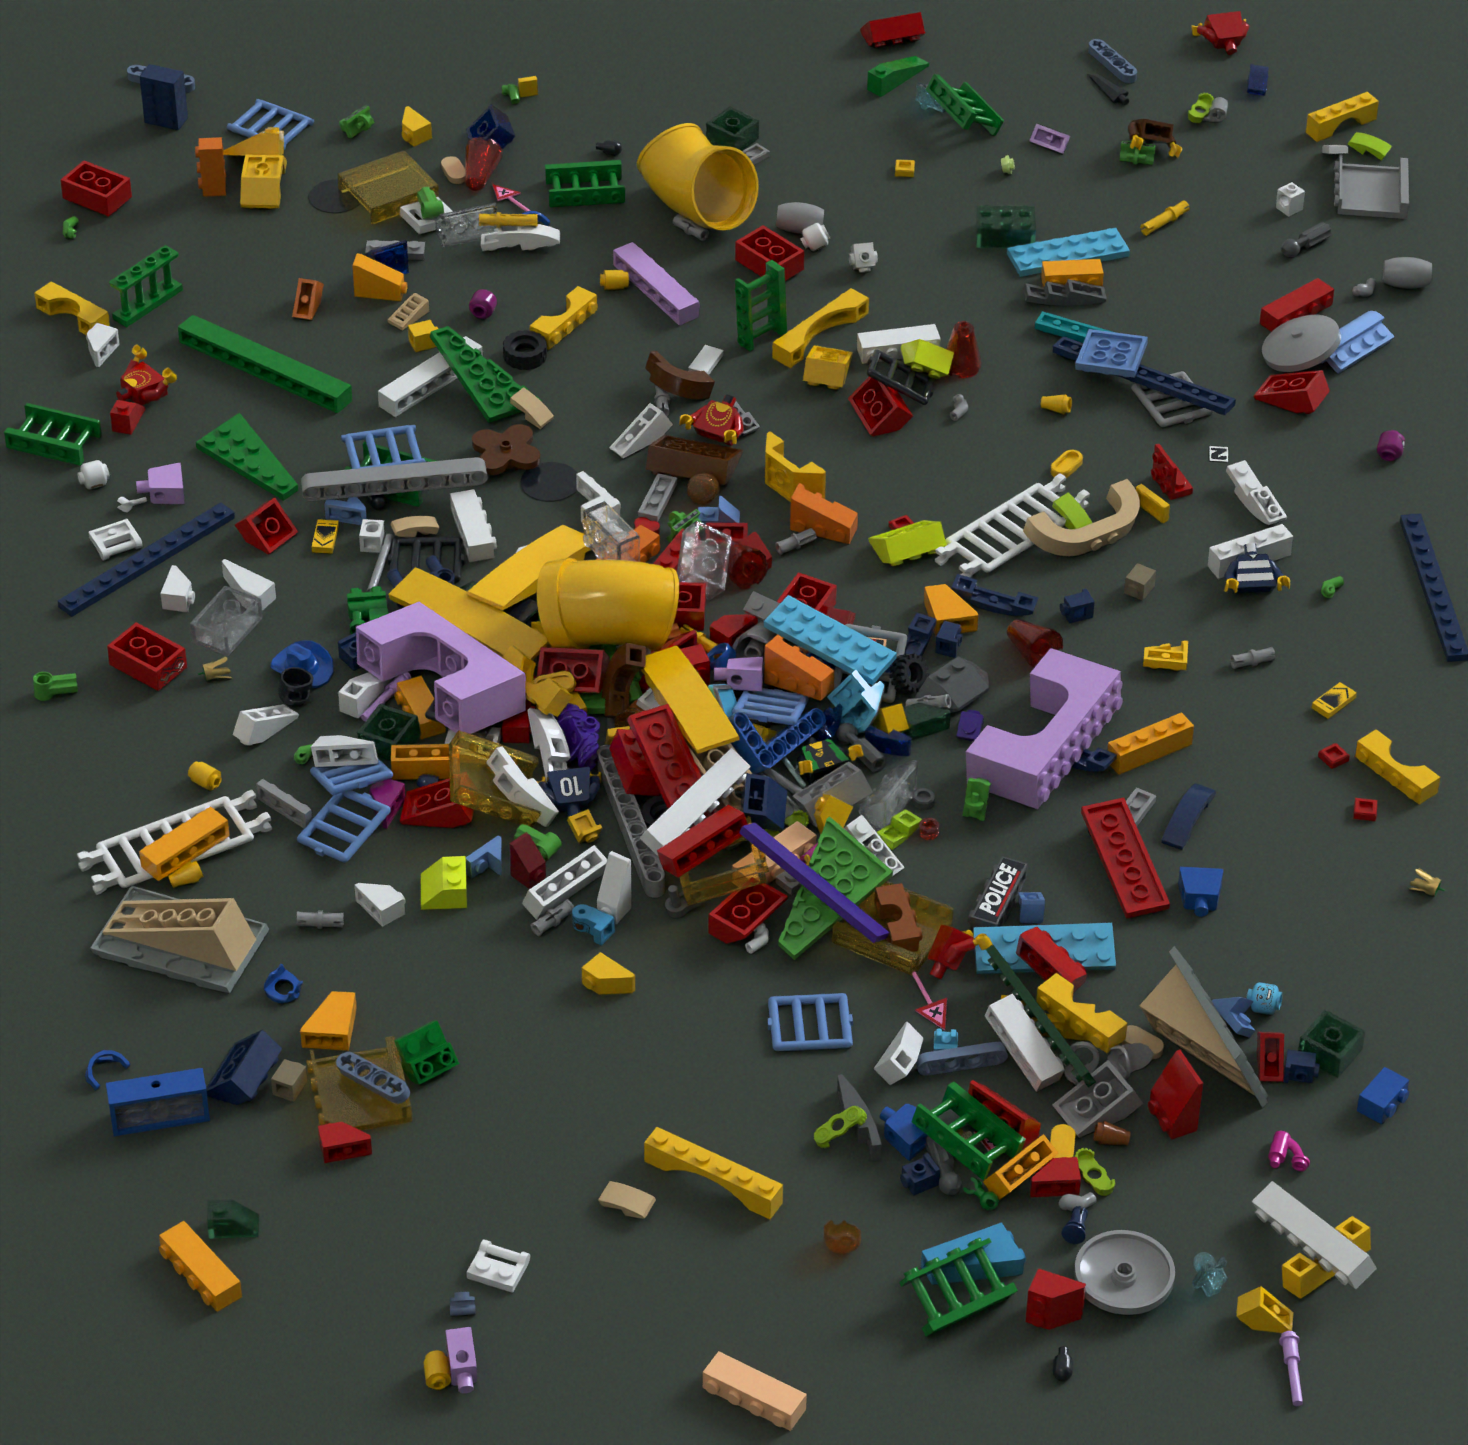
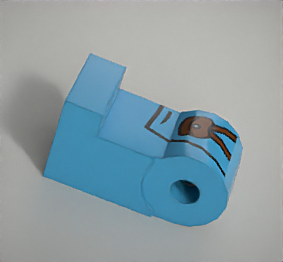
M580 904L573 908L572 920L574 929L593 935L595 943L602 946L615 932L613 916L585 904Z

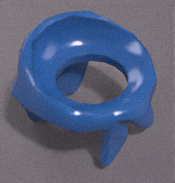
M720 643L713 647L707 653L710 660V670H714V668H727L728 659L736 658L734 648L728 643ZM722 653L716 660L714 659V655Z
M280 964L267 977L264 983L265 994L273 1002L289 1003L300 996L299 992L303 981H299L284 968L283 964ZM285 980L290 982L293 986V991H289L287 995L279 994L275 990V984L278 981Z

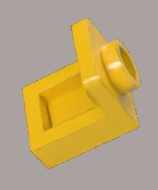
M589 809L572 815L567 819L578 843L595 841L599 838V834L603 829L601 824L596 825Z

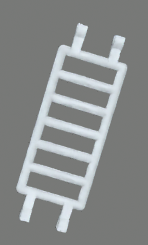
M1060 473L1045 486L1040 483L1034 484L945 539L947 546L939 547L935 551V553L940 555L935 559V562L942 566L951 556L959 553L970 561L968 564L964 563L959 566V570L963 572L960 575L971 578L973 574L980 570L986 573L991 572L1034 545L1025 535L1022 528L1002 515L1009 510L1026 522L1027 518L1031 517V515L1017 506L1022 501L1040 513L1045 511L1056 525L1060 527L1065 526L1066 519L1064 517H1060L1031 496L1038 492L1054 502L1060 498L1055 493L1065 490V486L1061 483L1066 481V477ZM1083 489L1075 497L1083 509L1089 506V502L1085 499L1090 496V493ZM994 519L1024 541L1017 545L987 523ZM978 528L1008 548L1009 551L1001 554L972 532ZM963 537L994 558V560L987 564L957 541Z
M253 790L245 792L241 797L234 800L224 796L98 842L96 844L97 850L89 853L85 851L77 853V857L80 860L78 866L82 872L102 861L108 866L111 873L91 876V880L94 883V886H92L93 891L96 895L103 893L108 887L119 884L121 888H127L154 878L141 867L140 859L130 845V840L141 837L146 846L150 845L154 840L149 833L162 829L164 834H167L173 830L171 828L173 824L185 823L210 806L213 809L224 806L242 835L233 839L229 837L221 841L222 843L216 844L191 860L192 863L248 843L254 839L253 834L256 832L271 831L272 827L268 822L271 821V817L268 812L260 814L255 820L245 823L238 811L257 808V804L253 800L256 798ZM120 844L138 874L125 878L108 848Z

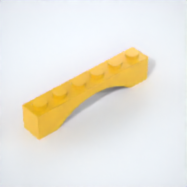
M850 288L786 334L776 339L772 345V358L792 368L804 359L806 346L817 334L837 325L856 323L869 313V298Z
M656 1127L644 1142V1162L664 1171L682 1170L704 1176L731 1192L750 1211L771 1220L783 1204V1184L659 1127Z

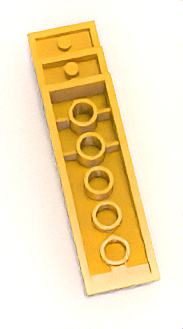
M561 525L504 561L468 590L467 595L498 609L505 610L537 592L539 573L546 562L566 558L584 561L585 553L597 546L598 539Z
M416 567L388 594L391 601L405 607L421 602L501 657L512 645L534 660L540 654V648L546 647L549 644L546 636L494 606L468 596L467 591Z
M677 645L646 655L645 668L641 670L645 675L646 683L652 689L654 698L660 706L669 704L682 735L697 754L740 740L739 735L721 706Z

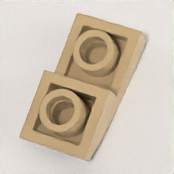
M522 388L510 398V404L524 412L525 419L539 429L554 419V415L525 388Z
M411 516L391 522L394 534L398 537H416L417 531L425 535L429 533L437 535L439 530L435 517Z
M609 1181L598 1201L604 1207L621 1209L625 1216L645 1219L656 1199L654 1196L639 1189Z

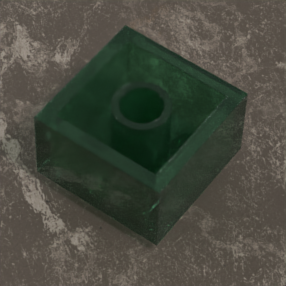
M728 107L706 123V138L712 145L729 146L743 151L759 139V120L733 107Z
M379 704L357 732L358 739L375 743L377 757L391 761V745H413L420 737L421 730L417 715Z
M1324 1010L1300 1037L1298 1051L1316 1053L1315 1063L1320 1064L1319 1068L1339 1078L1363 1050L1366 1031Z

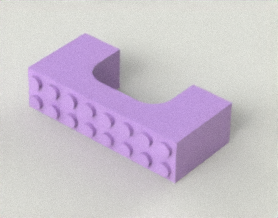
M421 602L356 626L357 664L382 682L417 669L431 670L443 677L434 681L435 718L459 736H467L526 711L525 673Z
M1050 648L1030 673L1031 707L1054 714V718L1044 730L1031 736H1019L987 725L966 750L967 783L969 778L989 780V783H991L990 793L1038 809L1043 802L1048 800L1053 789L1059 786L1061 779L1068 775L1074 762L1079 761L1083 750L1090 747L1095 736H1098L1103 726L1110 722L1115 711L1121 708L1123 702L1121 698L1123 684L1121 681V671Z

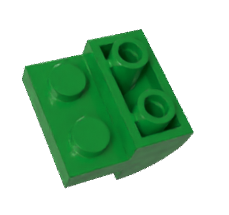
M433 1020L394 1040L402 1059L399 1063L407 1077L415 1084L419 1085L459 1064L451 1043L446 1042L438 1020Z

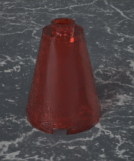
M476 137L469 140L466 145L465 183L473 191L484 188L502 160V148L491 139L485 141L482 140L483 137Z
M960 321L954 325L946 347L947 350L954 352L948 375L952 376L953 373L957 374L958 378H968L979 372L982 362L973 325L967 321Z
M729 539L722 541L718 545L717 555L731 581L736 586L749 589L751 585L755 583L758 585L767 574L768 563L766 562L765 554L760 550Z
M1019 619L1011 622L1007 628V636L1033 668L1036 667L1050 648L1058 651L1063 649V638L1054 629Z

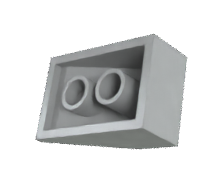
M1109 1060L1091 1073L1096 1083L1088 1088L1084 1081H1081L1053 1104V1107L1066 1123L1074 1129L1075 1134L1079 1138L1094 1132L1097 1122L1116 1123L1128 1117L1144 1104Z

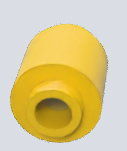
M604 270L603 274H600V286H604V290L624 289V287L629 286V274L623 270Z
M194 762L189 767L188 776L192 782L209 791L220 785L222 778L219 770L204 762Z
M439 1350L427 1353L423 1362L426 1385L432 1389L441 1390L451 1383L448 1357Z

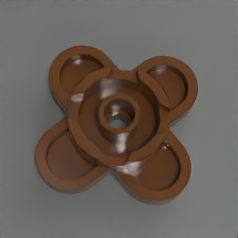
M512 425L503 433L487 429L480 430L472 436V447L475 451L482 454L479 458L485 461L488 475H497L511 468H515V470H529L540 464V451L530 445L533 442V431L526 425Z

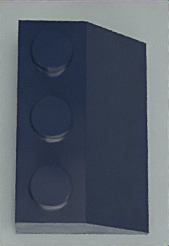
M263 1029L235 1042L206 1087L207 1096L234 1105H239L245 1101H252L258 1093L256 1090L259 1085L268 1078L267 1072L277 1063L279 1059L277 1056L282 1048Z

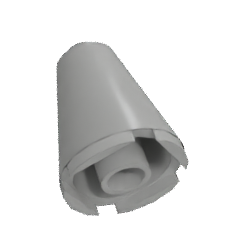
M761 621L735 640L733 648L736 651V658L763 657L764 670L765 645L777 634L766 629L764 621Z

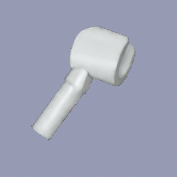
M120 497L117 501L122 505L117 508L127 513L132 509V506L147 502V498L143 497L129 501L125 497Z

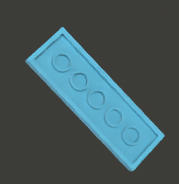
M1109 228L1096 232L1007 248V255L1021 277L1041 273L1042 261L1100 259L1102 262L1129 257L1130 250L1117 228Z
M789 595L764 621L766 629L850 674L857 670L861 677L871 685L879 679L895 661L897 656L896 652Z
M1112 923L974 927L973 929L974 940L979 934H986L990 938L992 945L996 947L1014 973L1035 972L1016 954L1020 934L1034 927L1048 932L1053 942L1057 946L1065 948L1069 953V957L1074 962L1081 963L1086 970L1116 968ZM979 945L975 946L976 974L1002 973L1000 969L995 971L987 961L991 958L987 951L981 950Z

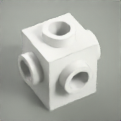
M873 242L853 244L851 246V254H849V263L853 265V270H859V273L870 272V268L876 266L875 263L878 262L877 251H874Z

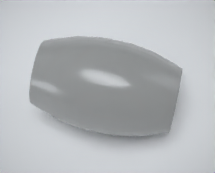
M800 202L778 205L776 227L787 232L802 234L803 229L814 223L823 225L824 209Z
M1398 257L1384 261L1383 283L1397 288L1414 289L1431 284L1432 263L1414 257Z

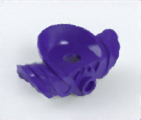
M568 703L558 717L553 715L563 731L571 758L566 763L572 762L578 757L579 768L590 767L591 771L596 766L595 761L597 760V750L599 749V744L597 743L599 735L597 733L600 730V723L594 717H587L585 710L579 709V706Z

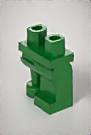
M380 586L372 587L370 592H362L360 588H351L350 593L347 594L349 619L353 620L349 626L351 634L356 632V626L366 623L362 618H369L372 621L388 614L386 592L382 591Z

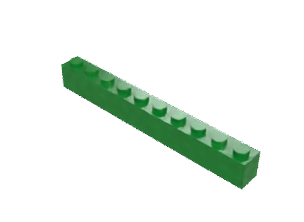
M191 315L178 326L179 343L337 414L352 402V387L350 384L200 317Z

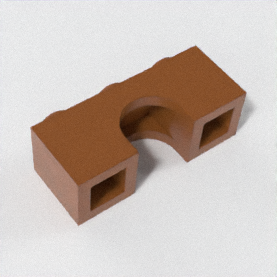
M902 883L875 887L874 904L879 919L891 918L896 920L895 922L887 923L886 929L890 932L886 940L891 955L918 951L919 941H922L923 937L921 928L916 926L915 910L910 908L909 893L905 892Z

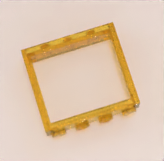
M750 815L746 816L745 818L747 824H751L752 820ZM742 836L730 845L746 841L747 839ZM750 842L755 861L753 864L693 882L690 871L680 876V882L687 905L690 906L766 883L765 873L769 872L765 854Z

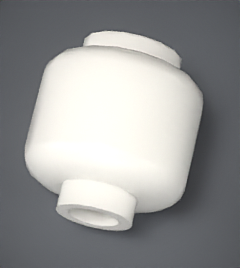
M814 223L803 229V237L800 238L805 249L809 247L811 251L815 252L828 245L830 236L824 224Z
M99 460L82 464L80 472L77 473L79 483L81 485L84 484L89 490L105 486L107 480L110 479L107 465L105 463L102 464Z

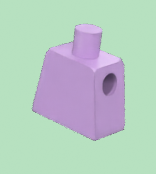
M181 463L150 468L148 470V480L136 481L137 494L150 492V499L153 504H185Z
M763 657L728 659L727 668H714V681H727V685H730L733 690L762 691Z
M471 1327L446 1330V1354L450 1367L451 1385H458L460 1393L472 1392L474 1390L473 1383L477 1382V1366Z

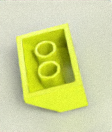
M923 520L868 538L869 543L882 563H890L891 566L900 565L907 558L910 560L921 558V554L926 552L933 554L937 548L947 546L941 521Z

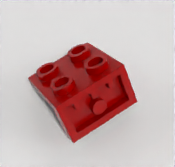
M1155 444L1154 453L1152 454L1153 469H1151V476L1159 484L1162 492L1170 500L1193 494V487L1160 444Z

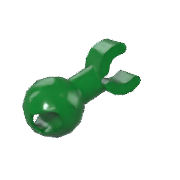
M971 1177L976 1191L964 1187L963 1190L967 1194L976 1195L980 1199V1205L983 1209L988 1211L994 1210L999 1204L998 1196L992 1191L986 1192L982 1189L981 1181Z

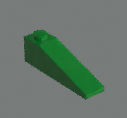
M917 56L881 63L868 71L867 90L882 97L929 67V62Z

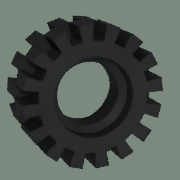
M906 654L896 657L892 663L893 667L889 668V671H892V674H889V678H893L891 684L896 685L894 688L896 691H899L901 694L919 692L926 677L929 676V673H926V670L929 668L924 666L926 661L925 659L921 660L922 656ZM908 667H909L910 672H911V679H910V680H909V678H908V673H907Z

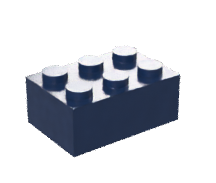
M149 64L140 75L144 123L179 130L188 119L184 72Z

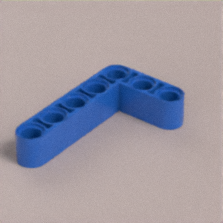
M814 708L801 715L795 725L786 726L765 743L746 714L737 712L728 717L740 739L731 744L737 753L751 766L749 770L755 775L774 766L824 726L826 722L824 713L820 709Z

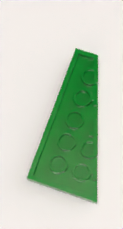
M449 326L430 332L431 340L488 423L522 412L510 404V398L522 388L527 389L524 385H518L512 380L513 377L491 359H485L481 355V351L470 347L466 340Z
M240 413L196 441V448L283 501L298 491V484Z

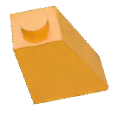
M359 253L356 254L352 265L355 297L401 301L403 294L407 293V282H404V274Z
M946 584L925 587L924 604L928 616L937 619L934 628L935 636H937L944 621L961 625V633L977 631V611Z
M332 991L301 1028L302 1048L349 1051L357 1009L355 993Z

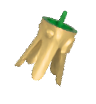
M224 657L215 662L202 664L204 672L198 673V675L204 674L206 681L213 678H232L229 676H219L231 673V670L227 667L215 668L225 663L228 658Z
M1420 868L1416 869V873L1425 880L1416 878L1414 881H1411L1410 885L1417 888H1409V890L1423 891L1431 896H1436L1438 890L1445 891L1440 888L1442 880L1430 876Z

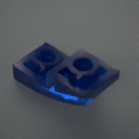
M1250 64L1247 93L1265 96L1269 67Z
M840 703L833 709L829 706L823 712L826 722L817 731L819 735L816 738L817 742L826 739L830 740L836 733L842 718V705Z
M871 725L865 730V739L879 752L896 756H910L911 737L894 729L887 734Z

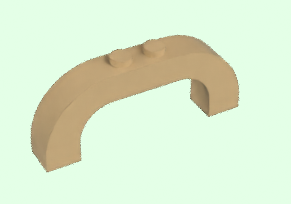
M1125 479L1112 484L1106 497L1115 509L1116 514L1082 528L1071 530L1056 525L1043 511L1027 518L1023 532L1036 546L1052 554L1077 556L1092 550L1096 551L1104 545L1115 543L1130 532L1139 511V496L1131 482Z

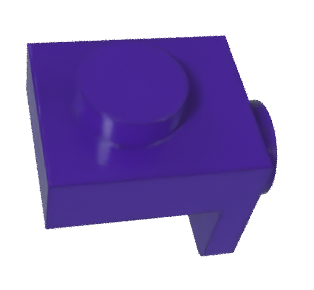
M976 710L961 711L957 739L975 741L980 735L982 725L984 724V717L980 712Z

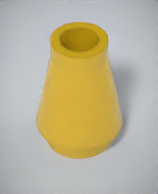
M1066 394L1042 396L1041 408L1060 414L1070 413L1072 398L1067 397Z
M189 861L174 873L168 875L173 888L199 882V879L204 877L197 861L192 863Z

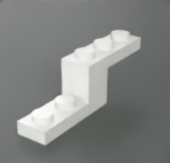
M582 471L576 474L577 491L588 499L589 502L581 505V522L608 546L612 547L625 537L623 531L617 529L612 524L620 519L621 504L605 488H602L592 477H589Z

